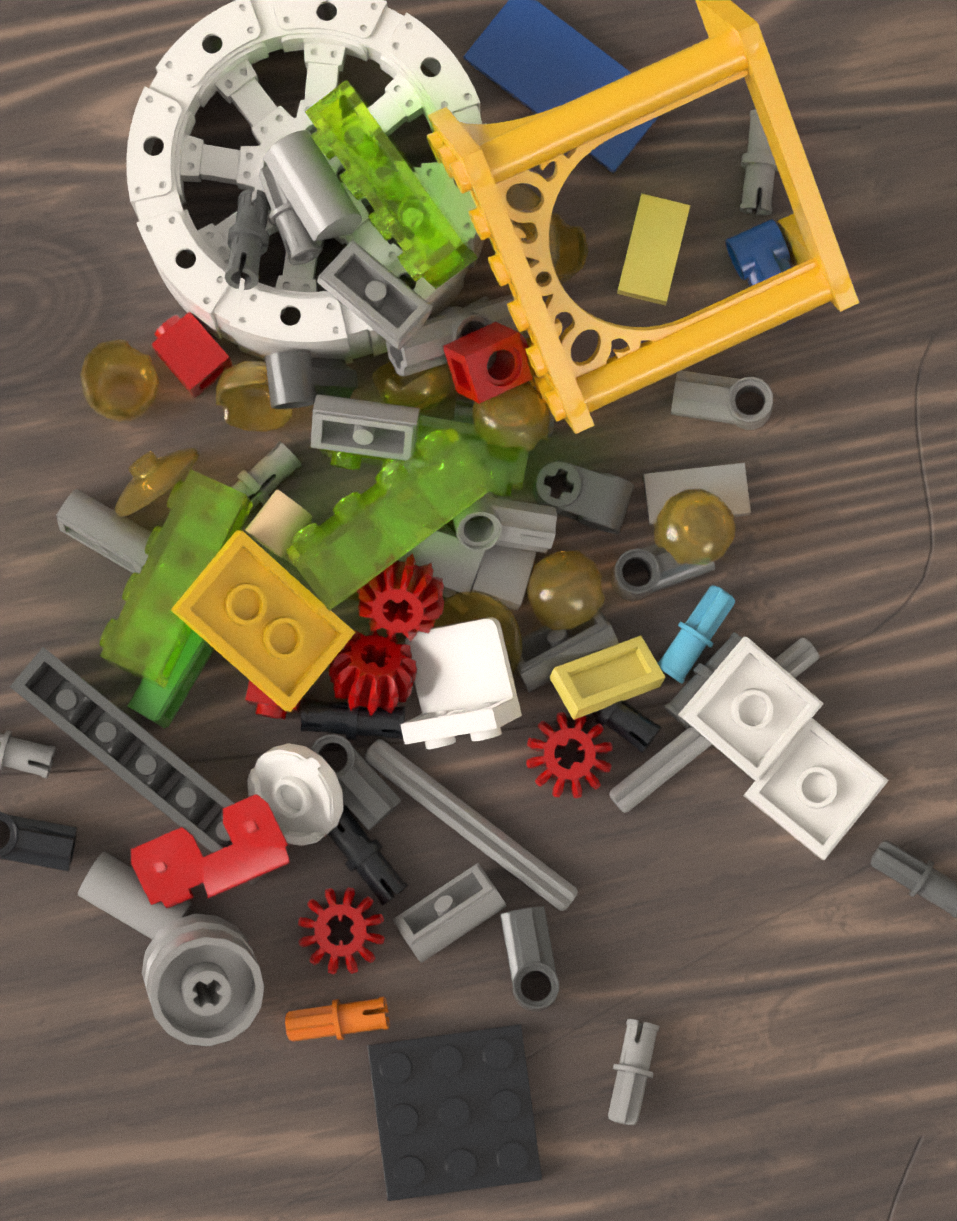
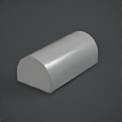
M301 130L283 137L264 155V161L313 241L352 234L360 225L362 216L309 131Z
M354 240L318 276L317 283L397 350L404 347L414 337L429 317L433 308L432 305Z
M317 394L313 407L311 448L413 462L418 436L420 408Z
M75 489L68 496L56 514L60 531L140 578L147 577L165 543V540L78 489Z
M105 851L94 862L78 891L79 897L150 939H153L158 931L173 920L186 917L193 906V903L188 900L168 909L162 901L151 905L134 869Z
M477 863L395 917L393 922L419 962L422 963L507 907L484 870Z

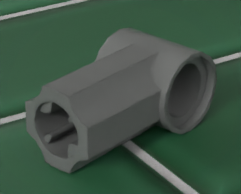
M307 350L284 351L265 356L272 409H293L314 405L317 394L350 399L353 391L358 388L356 370L351 369L345 360L312 358L311 351Z
M700 528L643 549L636 548L626 551L620 556L612 569L611 584L613 589L623 599L637 601L644 599L653 592L714 572L716 568L707 538ZM630 563L642 565L648 572V583L640 587L629 585L623 578V567Z
M335 734L324 735L316 740L311 750L320 755L328 746L337 745L347 751L348 760L346 766L341 771L335 773L342 789L343 803L370 831L387 817L402 800L352 747L347 739Z
M530 907L500 914L514 998L522 1008L528 1011L540 1012L545 1010L555 1002L559 992V980L556 975L545 907ZM539 973L549 980L551 991L544 1000L531 1001L522 994L521 982L527 975Z

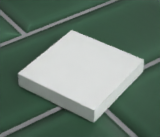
M744 636L678 715L747 775L758 782L824 703L754 642Z
M811 718L758 782L755 781L743 796L821 860H825L889 780Z

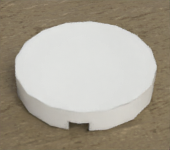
M288 743L273 747L258 759L256 766L251 769L247 780L248 797L258 794L268 802L287 843L299 846L316 843L327 836L338 825L343 812V793L335 772L322 756L306 746Z

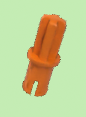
M385 996L378 999L343 1004L340 1003L339 999L332 1000V1005L289 1011L285 1016L286 1034L288 1039L294 1042L336 1036L338 1040H344L345 1034L378 1029L387 1030L390 1028V1018L386 1017V1013H389Z

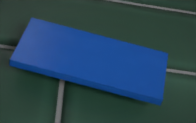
M508 0L463 56L466 62L534 114L568 103L632 74L537 0ZM660 116L612 137L593 149L588 155L614 174Z

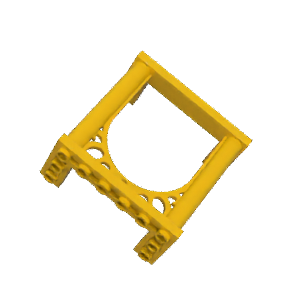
M695 0L708 33V39L553 109L516 120L491 124L459 122L447 107L428 115L434 132L426 135L437 162L443 164L450 179L454 178L461 193L470 191L476 205L475 209L468 211L471 221L480 239L485 240L489 238L495 251V255L488 257L490 267L499 285L502 287L508 284L514 301L507 303V307L518 331L527 330L530 337L525 338L529 345L526 348V353L529 358L528 365L533 378L529 380V383L532 387H536L542 402L548 404L555 420L558 422L565 419L575 434L595 426L590 412L819 306L831 302L841 312L859 304L759 24L731 0ZM744 77L794 212L777 221L794 267L684 318L658 326L629 327L617 325L597 318L585 311L572 300L562 287L555 273L549 248V228L553 207L571 171L593 149L612 137ZM552 161L555 163L553 175L546 179L538 172L531 170V168L539 165L541 170H544ZM515 184H531L540 190L541 201L532 209H517L508 203L506 198L507 191ZM511 220L518 223H533L535 227L533 238L527 241L522 240L521 238L526 237L524 231L519 226L512 224ZM526 257L535 259V261L528 264ZM548 272L549 278L545 283L540 284L536 282V277L539 273ZM542 296H548L545 303ZM561 312H568L572 318V323L561 335L562 323L556 316ZM595 330L598 334V344L592 356L583 362L573 361L571 358V348L576 337L583 331ZM618 338L625 340L627 347L613 349L615 356L608 359L611 352V341Z

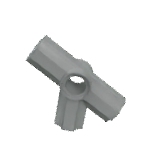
M506 295L467 308L459 306L448 307L441 311L437 317L426 320L414 337L400 350H397L386 341L388 358L394 365L396 373L401 376H407L448 363L443 345L459 339L461 330L467 323H469L468 334L494 322L519 332L507 307V303L514 301L513 295ZM527 330L519 332L524 338L530 337ZM497 351L490 356L487 370L495 363ZM525 383L491 399L500 402L508 396L515 395Z

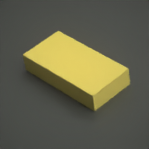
M641 193L617 294L666 306L690 205Z
M640 635L557 666L553 669L549 678L571 717L575 720L621 700L625 701L659 688L666 677Z

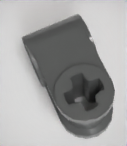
M555 461L548 463L539 472L533 483V495L538 505L555 507L558 515L576 520L585 526L599 531L620 534L635 485L628 480L611 474L591 471L567 462ZM555 476L564 478L563 487L570 490V493L563 492L559 499L551 497V488L544 485V482H552Z

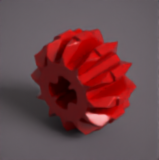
M392 552L386 557L384 564L373 560L372 564L368 567L367 574L359 582L357 590L358 598L360 599L358 605L359 616L370 618L371 632L381 628L386 629L389 641L397 633H403L410 642L417 635L418 630L429 634L430 630L434 627L435 619H439V615L443 613L445 604L443 600V578L433 577L434 569L432 568V562L417 566L413 553L406 558L405 562L399 561Z
M354 630V635L330 663L328 673L330 682L334 684L335 698H348L350 711L361 705L367 707L370 716L377 710V707L392 713L398 702L406 703L407 698L411 695L413 682L416 679L417 667L416 661L411 659V646L397 644L396 636L389 641L388 636L386 638L379 636L377 630L370 632L369 636Z
M559 712L556 715L559 731L554 732L545 721H541L538 724V729L548 739L547 742L536 738L528 739L527 747L544 754L543 756L532 757L526 760V765L528 769L545 766L546 771L541 773L535 780V784L538 787L544 786L551 777L557 780L552 792L553 797L560 798L563 793L564 783L566 782L571 783V792L574 799H579L582 797V788L579 780L584 779L593 790H597L601 786L599 779L590 770L595 769L602 773H609L612 765L607 761L595 759V756L607 754L612 751L613 747L610 742L593 744L592 741L599 737L604 730L601 724L593 726L586 734L582 731L586 722V715L575 720L574 728H568L565 713ZM568 742L575 743L579 746L577 754L583 753L584 760L582 763L574 762L570 769H565L559 765L562 758L555 759L556 748L565 749Z
M348 887L346 889L343 904H338L337 895L333 888L326 889L325 897L330 907L324 909L314 899H310L307 903L308 907L319 915L317 921L306 917L299 918V926L315 929V935L299 939V945L304 948L316 943L319 944L320 948L309 959L313 965L320 963L327 953L330 954L331 958L328 964V973L330 974L337 973L340 957H345L347 969L351 974L357 973L358 964L354 954L359 952L367 962L372 963L376 956L364 947L366 941L375 944H384L385 942L384 936L368 933V927L382 924L384 917L382 914H376L369 918H364L363 914L374 903V900L369 896L364 898L356 909L353 908L352 905L355 899L354 888ZM344 916L349 917L354 922L350 932L355 937L347 945H345L343 940H340L339 946H337L329 939L334 932L329 924L336 917L341 922H344Z

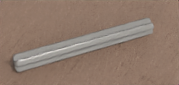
M804 637L796 641L776 657L774 661L796 678L818 660L819 654L812 643ZM690 726L611 789L609 793L610 798L622 812H629L712 744Z
M377 739L367 750L364 759L370 766L555 908L564 911L575 899L578 893L576 887L384 740Z

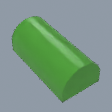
M179 618L127 707L163 728L169 727L213 653L214 648Z

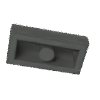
M591 600L506 646V650L516 673L528 693L551 681L549 677L555 667L619 644L611 624L596 602Z

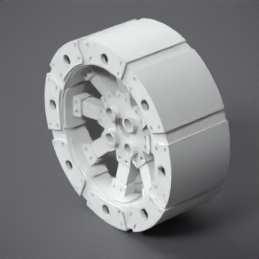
M235 0L203 18L173 44L156 66L158 73L150 87H144L133 115L127 145V184L130 202L139 219L137 226L167 288L187 313L190 311L199 323L221 340L224 337L236 344L240 351L264 360L265 356L273 353L307 350L311 351L312 358L345 360L346 364L353 363L355 358L372 353L375 357L387 352V340L328 291L317 292L315 273L318 257L301 265H292L289 263L286 252L283 276H278L275 288L258 282L254 288L244 290L245 279L241 278L239 289H235L226 282L225 272L228 267L231 251L227 244L228 232L230 227L236 222L237 211L216 226L211 223L197 231L188 210L183 209L182 203H186L183 181L201 182V179L235 184L238 186V189L242 190L252 189L250 206H255L257 190L265 192L259 178L260 169L267 166L263 159L264 155L277 141L301 130L309 131L313 137H324L318 146L337 177L339 171L344 168H351L357 174L356 179L352 183L341 184L362 216V221L352 234L334 238L342 245L344 243L348 245L354 240L398 278L402 274H405L408 278H415L416 286L413 290L433 306L427 320L448 308L464 287L463 279L470 267H475L485 241L481 240L469 216L468 211L476 208L470 191L462 194L454 184V178L450 179L442 163H422L421 168L386 166L383 161L371 159L380 149V143L404 122L410 123L421 114L425 115L432 132L434 130L428 115L444 107H447L459 122L482 124L480 100L475 88L460 62L439 37L406 12L403 16L388 8L387 1ZM283 49L284 53L304 50L305 66L308 68L305 99L300 101L296 118H293L281 105L277 108L258 83V77L252 64L269 57V52ZM346 54L367 61L368 58L380 64V69L394 79L385 87V94L360 116L355 114L339 123V108L336 103L339 71L343 72ZM423 64L436 76H425L421 71V65ZM218 91L229 104L233 102L252 127V133L260 146H241L240 150L206 145L204 140L190 136L196 122L194 115L200 106L204 108L210 98ZM155 139H161L164 143L163 151L159 155L151 156ZM382 201L418 202V206L431 209L427 217V226L421 236L418 234L410 245L402 251L394 243L390 245L372 225L371 216L365 208L366 205L382 204ZM271 207L266 224V230L269 235L279 231L277 226L270 223L269 214L272 212ZM325 239L316 241L321 251L323 250ZM183 250L188 254L196 255L195 264L187 269L179 267L176 263L177 255ZM287 307L297 308L300 311L301 318L297 324L288 326L281 321L280 316L284 314Z

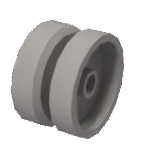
M193 914L173 920L155 934L145 951L142 976L154 1017L167 1034L186 1044L212 1046L230 1041L246 1030L261 1009L264 983L250 942L239 928L219 916Z

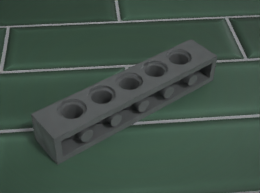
M42 647L10 687L170 819L187 830L212 853L232 845L233 843L223 824V808L234 804V802L51 652ZM263 875L247 882L255 886Z

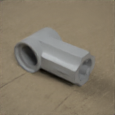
M683 370L677 372L671 415L735 424L737 427L745 430H755L762 427L769 420L773 408V393L769 385L762 379L756 377L737 379ZM753 392L763 399L764 408L755 415H746L738 410L735 404L736 399L741 394Z
M481 486L463 488L455 494L451 501V513L456 536L459 543L468 550L485 551L494 545L547 553L548 549L552 548L556 535L557 512L555 507L495 498L492 492ZM475 516H484L480 520L469 521L470 518Z

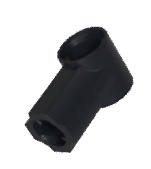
M0 812V821L5 822L10 829V840L5 847L0 849V859L70 871L76 845L77 827Z

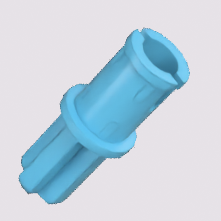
M712 585L709 587L686 623L680 621L678 624L681 628L680 632L661 660L657 662L664 673L681 684L684 682V678L705 647L711 648L714 643L710 641L735 604V599L732 595L718 586Z

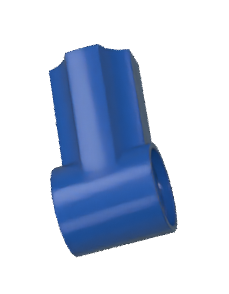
M773 219L725 240L729 257L736 272L743 281L747 280L750 287L791 268L788 262L790 260L788 247L779 227Z

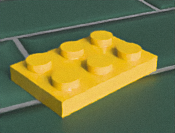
M238 530L171 609L174 614L284 711L289 712L292 711L355 633L245 532Z

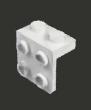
M488 617L432 628L429 634L417 631V635L411 642L406 638V644L411 646V659L416 661L417 674L415 686L422 714L400 724L405 744L424 741L426 749H434L456 742L455 736L470 733L472 741L485 740L501 735V726L522 716L501 625L496 618Z

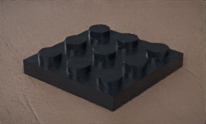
M521 1024L367 1045L387 1201L542 1180Z

